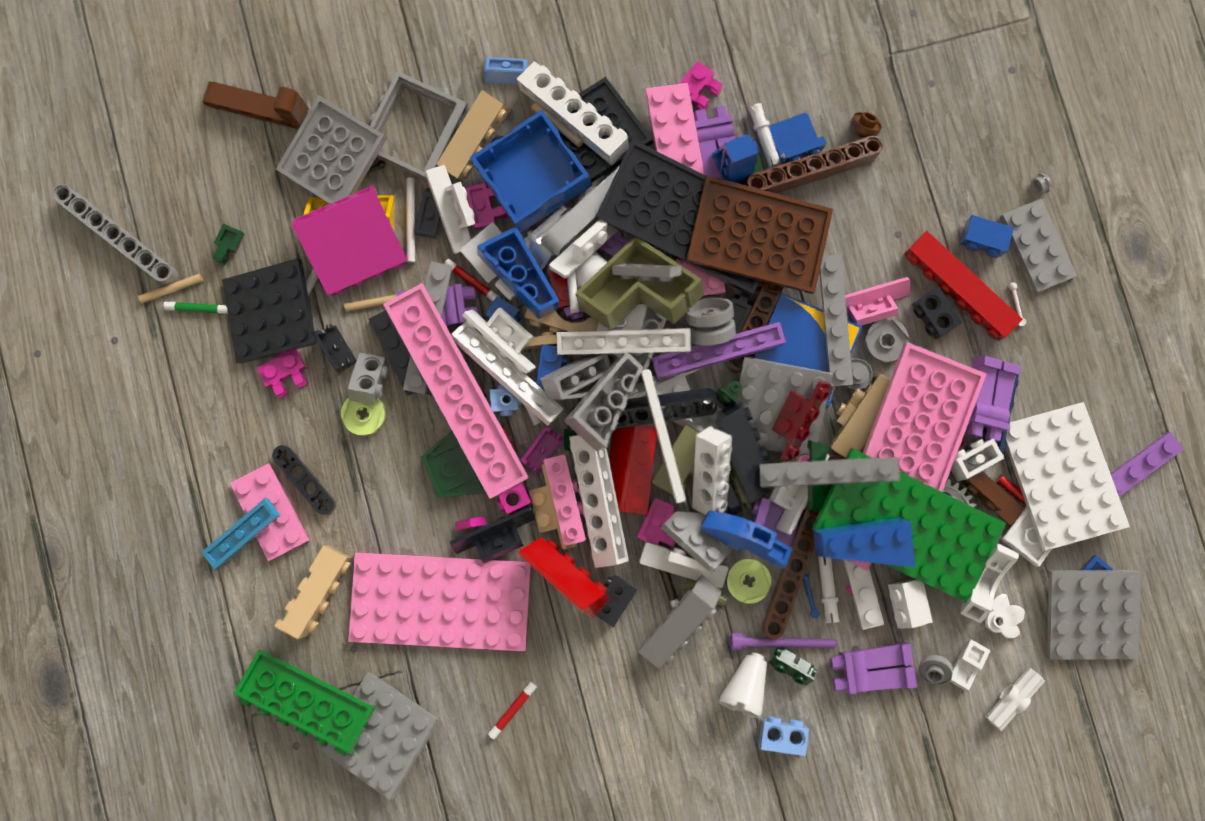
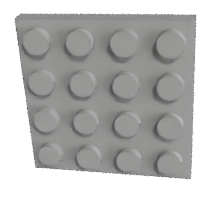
M318 95L276 170L331 204L356 193L388 137Z
M744 356L739 382L742 389L736 397L738 401L736 404L743 402L745 408L749 407L753 419L750 421L753 428L757 427L760 432L761 440L759 442L762 448L766 447L767 450L783 453L788 440L771 429L790 391H796L810 399L818 382H828L831 384L832 373ZM827 399L822 403L819 409V416L813 421L809 429V436L800 447L799 456H810L809 449L807 448L808 440L818 442Z
M1049 570L1047 658L1050 660L1139 659L1141 572L1138 570Z
M367 672L354 697L374 706L375 710L353 749L356 751L354 756L347 753L345 757L333 751L335 746L330 743L326 747L324 746L321 751L387 799L394 800L440 719L374 674Z

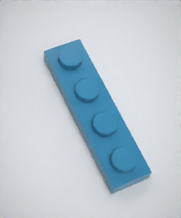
M265 498L202 551V554L214 570L219 569L281 515L271 501Z

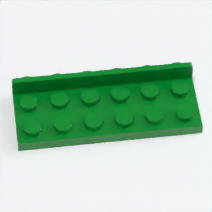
M260 649L233 693L240 697L238 702L248 707L252 704L258 706L257 712L267 717L273 714L277 716V722L287 727L290 723L297 726L296 732L306 737L309 733L316 736L314 741L325 747L328 743L334 745L333 751L345 757L347 753L354 756L356 751L353 749L375 710L374 706Z

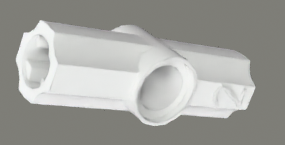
M1028 667L1014 684H1010L1002 691L999 697L1000 700L985 718L1002 731L1016 714H1020L1027 709L1031 702L1030 698L1045 682L1043 677Z

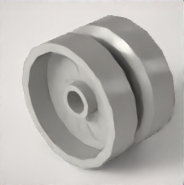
M704 298L698 300L691 308L687 306V312L685 313L686 322L689 324L687 329L690 328L691 342L693 344L717 345L731 340L736 335L735 322L732 319L734 317L733 303L730 300L724 298Z

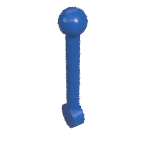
M805 573L802 581H804L811 606L810 615L813 618H818L820 613L815 608L808 582L809 575Z

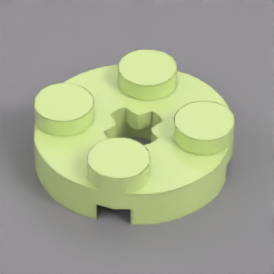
M348 398L342 406L341 418L345 427L350 432L360 436L372 435L385 422V405L379 398H377L375 405L351 401ZM364 408H367L369 416L365 417L364 420H360L359 410L363 411Z
M743 559L733 564L728 570L726 584L734 598L751 604L765 598L771 586V576L766 566L759 561ZM746 575H749L750 578L754 577L755 581L752 582V587L743 584Z

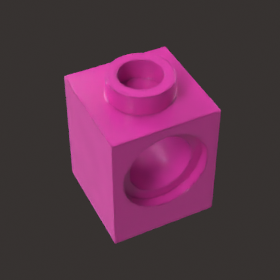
M523 483L498 494L500 499L496 500L501 512L506 511L507 514L532 504ZM512 493L517 494L519 497V502L515 506H510L507 502L508 496Z

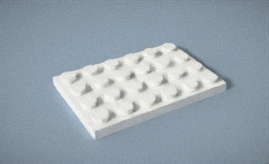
M1084 402L1010 422L1005 440L1006 449L1042 551L1130 527Z

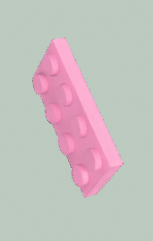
M271 463L230 483L245 514L260 501L268 498L281 515L256 536L268 561H272L310 541Z

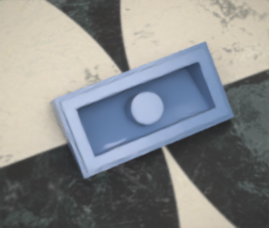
M486 57L484 67L485 83L518 85L517 78L528 68V59Z

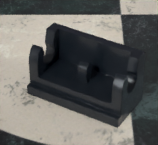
M328 324L326 329L322 331L316 330L315 336L333 369L340 373L354 365L357 360L337 326Z

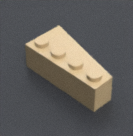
M481 90L436 165H445L447 172L457 179L463 180L471 174L472 166L474 165L470 157L489 144L512 110Z
M877 371L873 375L875 382L873 385L869 384L864 389L865 396L863 400L857 405L856 410L845 426H841L830 444L831 449L845 458L850 448L863 453L864 446L890 379Z
M323 545L308 570V573L311 574L310 577H305L297 588L298 597H294L291 602L289 601L285 608L287 615L283 621L278 619L274 627L296 639L309 636V634L312 635L318 627L319 623L316 622L318 617L326 612L330 604L327 602L330 595H334L340 586L338 581L341 575H345L351 566V563H349L351 557L329 545Z

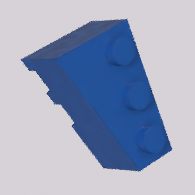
M747 134L722 144L719 149L711 153L722 179L742 185L746 184L750 175L755 172L759 147L755 140L752 141L750 135Z

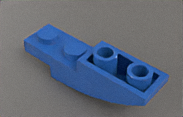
M709 511L701 527L702 531L739 552L744 547L781 569L787 566L792 548L776 540L777 533L762 525L734 515Z

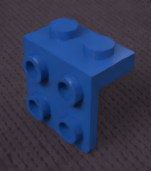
M807 113L780 121L769 127L782 164L820 153L827 144L824 136L817 137Z

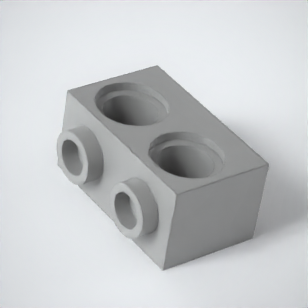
M359 352L348 386L349 400L372 405L376 404L377 398H381L383 393V379H387L389 373L385 357Z

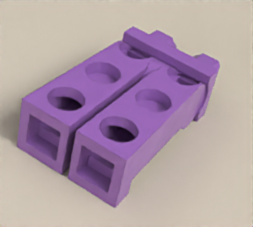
M725 106L714 108V118L707 119L706 110L695 111L694 120L704 175L722 179L711 153L719 149L722 144L735 139L731 123L733 121L732 115H728Z
M462 284L448 286L442 313V319L447 328L465 323L466 319L462 316L465 311L474 310L479 314L478 307H466V301L477 299L475 287H463ZM396 291V294L399 296L406 291Z
M988 356L972 358L971 368L986 373V377L968 422L967 435L982 437L983 428L987 429L985 439H994L995 442H999L1002 431L1009 430L1010 424L1007 422L1010 418L1009 407L1015 377L1020 375L1022 366L1005 361L1002 362V360Z
M900 642L849 652L841 651L840 655L829 658L831 669H842L843 677L833 678V688L835 691L857 694V692L871 690L917 688L915 670L913 666H910L913 664L910 643Z

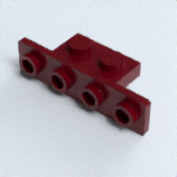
M818 382L810 399L796 391H790L771 429L788 440L780 457L782 462H793L799 456L800 447L809 436V429L813 421L818 418L822 403L829 396L830 383Z

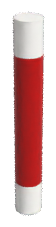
M450 259L445 261L444 264L452 266L453 273L472 287H475L492 301L495 300L496 296L500 298L497 293Z
M529 682L490 730L488 735L495 740L537 688L534 683Z

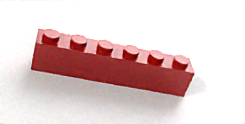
M927 230L904 253L912 265H917L923 270L922 273L927 279L933 280L939 285L943 294L950 295L955 300L954 303L958 308L965 309L971 315L972 321L978 325L981 324L991 338L998 341L1006 338L1023 320Z

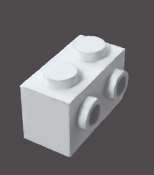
M979 439L970 444L971 449L965 452L962 449L957 452L951 468L957 482L968 479L1004 459L994 439L984 442L982 439Z
M909 579L888 585L898 629L915 628L932 623L923 582L917 579Z

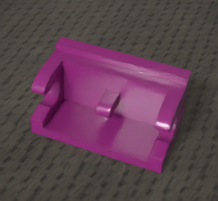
M546 425L523 456L521 462L540 475L543 471L542 464H544V460L553 457L564 439Z

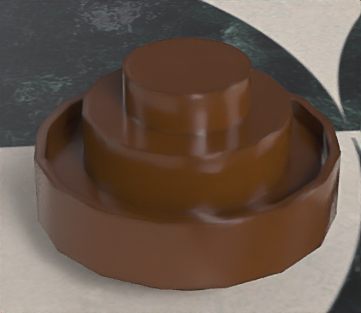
M856 112L850 121L855 134L860 138L878 136L882 129L878 118L869 112Z

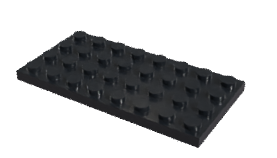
M632 140L595 219L605 221L609 226L633 238L643 240L652 247L747 294L753 295L760 282L759 280L686 262L706 175Z

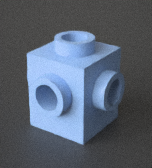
M498 385V389L489 390V405L493 413H500V416H511L513 411H517L518 406H521V402L503 385ZM503 397L507 398V404L502 401Z

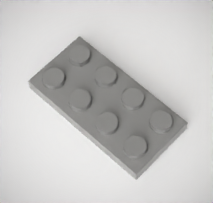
M1042 198L1000 216L1004 225L1014 227L1011 241L1035 293L1077 276Z

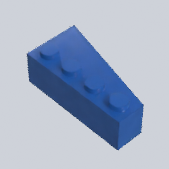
M517 227L477 246V255L538 319L558 309L559 300Z
M894 518L813 530L815 551L824 558L915 567L911 522L905 519Z

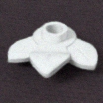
M1001 594L994 598L992 611L984 620L985 626L994 633H1001L1005 638H1015L1020 635L1017 625L1024 619L1025 611L1020 606L1010 605L1007 595Z

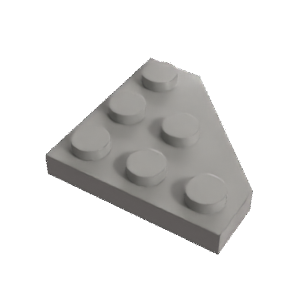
M676 511L664 523L661 529L712 573L733 548L701 530L706 515Z

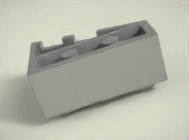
M607 353L587 354L540 378L547 399L563 400L585 397L611 364Z

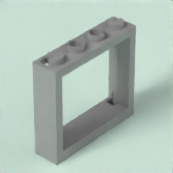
M397 71L395 77L389 80L388 90L385 95L381 96L378 103L379 108L376 114L371 116L369 126L379 132L382 131L403 87L453 109V112L424 171L381 151L376 159L382 160L397 169L428 182L425 171L438 167L436 165L469 111L468 105L458 98Z

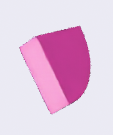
M481 516L457 521L455 523L456 531L486 525V518Z

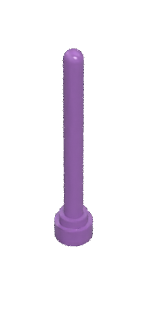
M731 633L730 635L731 651H741V649H745V646L834 648L837 645L834 639H771L745 637L741 633Z

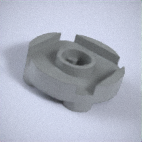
M884 319L875 322L869 327L864 337V344L868 354L873 359L881 363L894 362L898 360L904 342H908L909 335L906 328L900 322ZM883 336L886 338L891 337V346H884L882 344Z

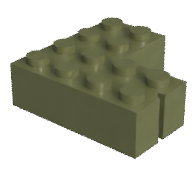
M633 238L575 292L579 308L609 330L616 327L640 302H643L675 324L687 312V306L691 308L704 295L702 279L682 266L681 275L673 277V281H659V277H653V280H640V276H634V279H621V275H612V266L624 263L681 266L645 241Z

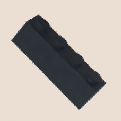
M743 402L718 411L716 424L719 431L732 437L730 457L749 502L752 503L775 487H761L760 464H768L767 460L770 457L766 447L762 448L760 445L761 435L758 428H753L750 420L753 419L749 407L745 408Z

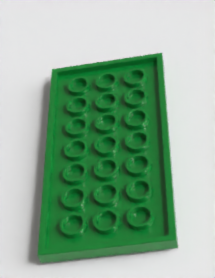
M850 448L845 460L869 459L872 457ZM900 471V481L832 485L812 530L894 518L910 521L915 567L885 565L967 603L972 590L976 588L986 567L985 563L1005 527V522Z

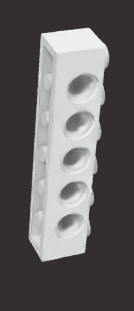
M534 61L517 78L522 92L534 102L539 103L577 134L587 146L611 166L629 148L628 135L621 128H615L611 120L605 115H599L592 104H586L582 101L576 91H570L565 83L558 77L554 78L544 65L540 66ZM573 110H578L576 113H570ZM588 123H594L591 126H585ZM605 135L610 136L607 139H601Z
M579 435L569 437L595 568L627 562L629 559L607 448L595 451Z

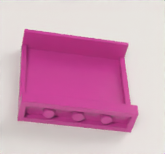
M373 185L292 220V227L327 296L332 293L333 295H338L351 285L354 287L361 285L365 282L364 279L371 276L373 278L379 277L389 268H400L407 261L406 254L395 235Z

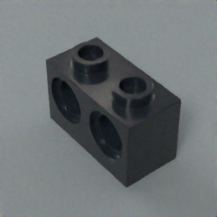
M939 286L912 303L914 314L917 318L922 319L926 325V332L929 336L934 337L935 340L963 323ZM925 301H930L933 304V310L926 308ZM938 319H942L945 322V328L938 326Z

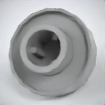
M851 359L853 385L845 387L854 391L857 388L860 390L864 389L871 383L873 378L872 368L865 360Z
M929 655L920 662L919 674L924 681L930 684L944 685L952 679L953 666L942 656Z

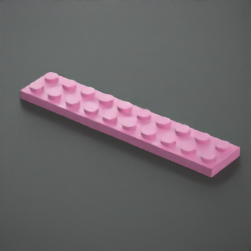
M688 83L646 88L645 96L655 150L704 174ZM675 258L676 263L702 279L704 293L702 297L724 294L726 292L723 281Z
M423 283L385 302L383 305L488 497L491 499L529 478Z

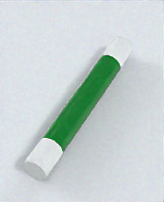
M164 302V310L228 314L226 305Z

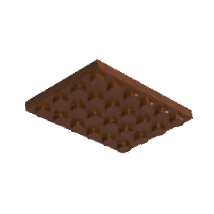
M707 175L703 185L686 262L814 294L833 209Z

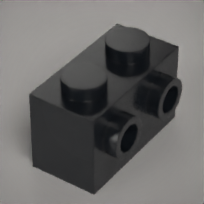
M614 575L613 578L609 576L603 584L608 589L605 593L610 599L595 615L612 627L615 626L638 590L617 575Z

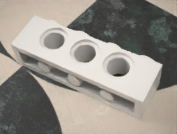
M711 426L696 435L692 508L704 515H707L709 511L723 513L728 506L727 495L732 437Z

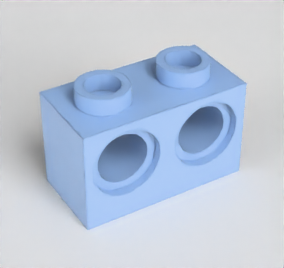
M768 716V720L761 719L758 746L761 750L806 756L809 728L803 725V721L790 720V723L781 722V718ZM771 728L778 729V735L774 739L767 737V733ZM798 731L800 733L799 740L791 742L789 739L790 734Z

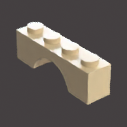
M528 308L525 314V320L528 321L529 326L538 329L543 326L549 328V332H554V334H557V332L597 331L599 323L593 317L581 323H570L563 320L556 310L540 319Z

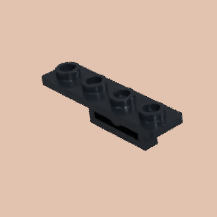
M531 507L518 509L507 517H500L491 524L480 526L475 531L466 535L457 536L454 540L450 541V545L456 554L476 546L480 559L484 564L524 546L517 528L536 520L535 514Z

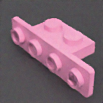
M905 277L845 295L847 314L849 313L854 323L859 326L898 315V307L893 300L910 295V279Z
M565 455L545 459L544 464L564 545L585 541L586 538L580 517L583 514V507L581 501L577 502L575 493H578L579 490L576 480H571Z

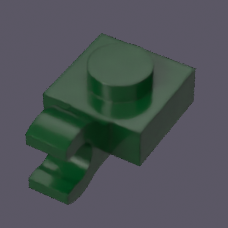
M223 224L214 241L219 247L213 259L217 260V263L225 265L228 261L229 252H237L245 234L240 230Z

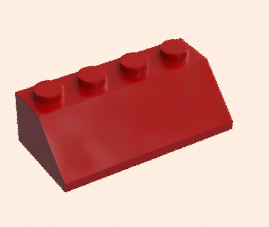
M638 425L616 428L612 432L609 463L619 512L648 514L657 436L655 426Z
M540 537L520 549L518 554L578 609L593 618L610 599L605 593L608 589L599 581L596 583L589 579L591 574L583 567L578 569L573 565L575 560L567 553L562 555L558 551L560 546L552 539L546 541Z

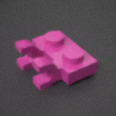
M697 61L679 84L688 83L691 103L699 110H706L709 107V99L699 94L706 88L717 97L722 91V83L712 79L714 72Z
M486 183L465 188L469 207L474 212L475 224L473 225L475 230L484 229L491 222L496 225L495 219L509 217L502 206L492 209L490 199H496L490 188H487Z
M297 349L286 352L257 367L267 388L272 386L276 396L280 398L289 395L282 381L292 376L295 385L299 386V388L308 385L301 372L307 367Z
M654 498L637 538L658 545L661 541L674 547L676 541L664 533L661 527L674 514L675 506Z

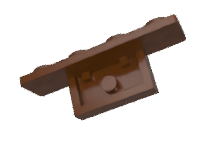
M983 471L961 481L969 493L980 498L983 501L982 504L987 509L994 511L1008 525H1013L1025 510Z

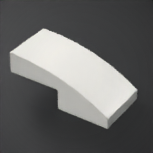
M970 639L953 665L952 679L949 682L965 691L970 690L975 676L979 670H982L990 650Z

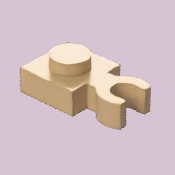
M857 388L846 404L842 403L835 413L838 415L836 417L837 422L845 426L856 410L857 405L865 396L863 391Z

